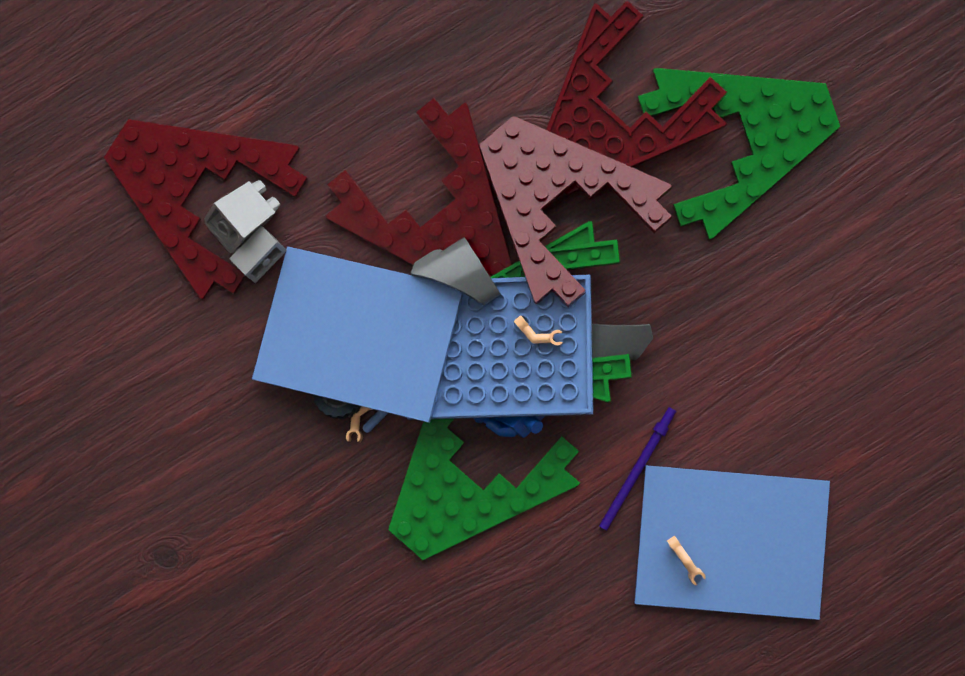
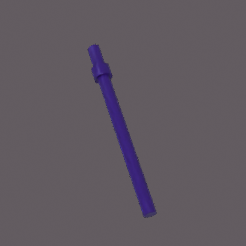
M668 407L660 423L657 422L654 426V433L599 527L606 531L608 530L661 437L665 436L668 432V425L677 412L674 409Z

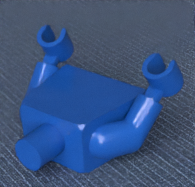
M544 416L473 419L477 423L484 422L488 429L500 437H515L518 435L524 438L530 432L537 434L542 430L543 423L541 420Z

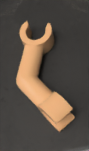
M521 315L514 320L515 324L531 343H552L556 346L563 344V342H555L553 340L555 334L563 333L560 330H554L551 334H536Z
M361 407L358 413L353 414L350 430L346 434L348 442H351V435L355 432L358 435L357 441H362L363 435L359 431L360 416L372 409Z
M673 536L667 540L671 549L689 572V580L694 585H697L694 581L696 575L700 574L705 579V574L701 569L696 568L677 538Z

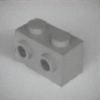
M260 226L229 259L244 275L256 283L287 250L270 232Z

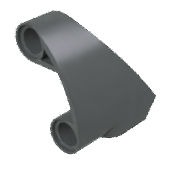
M465 237L444 250L436 249L414 263L411 271L412 276L430 279L466 294L478 303H482L483 306L501 295Z
M592 323V358L629 354L630 362L631 360L638 359L653 340L651 325H606Z

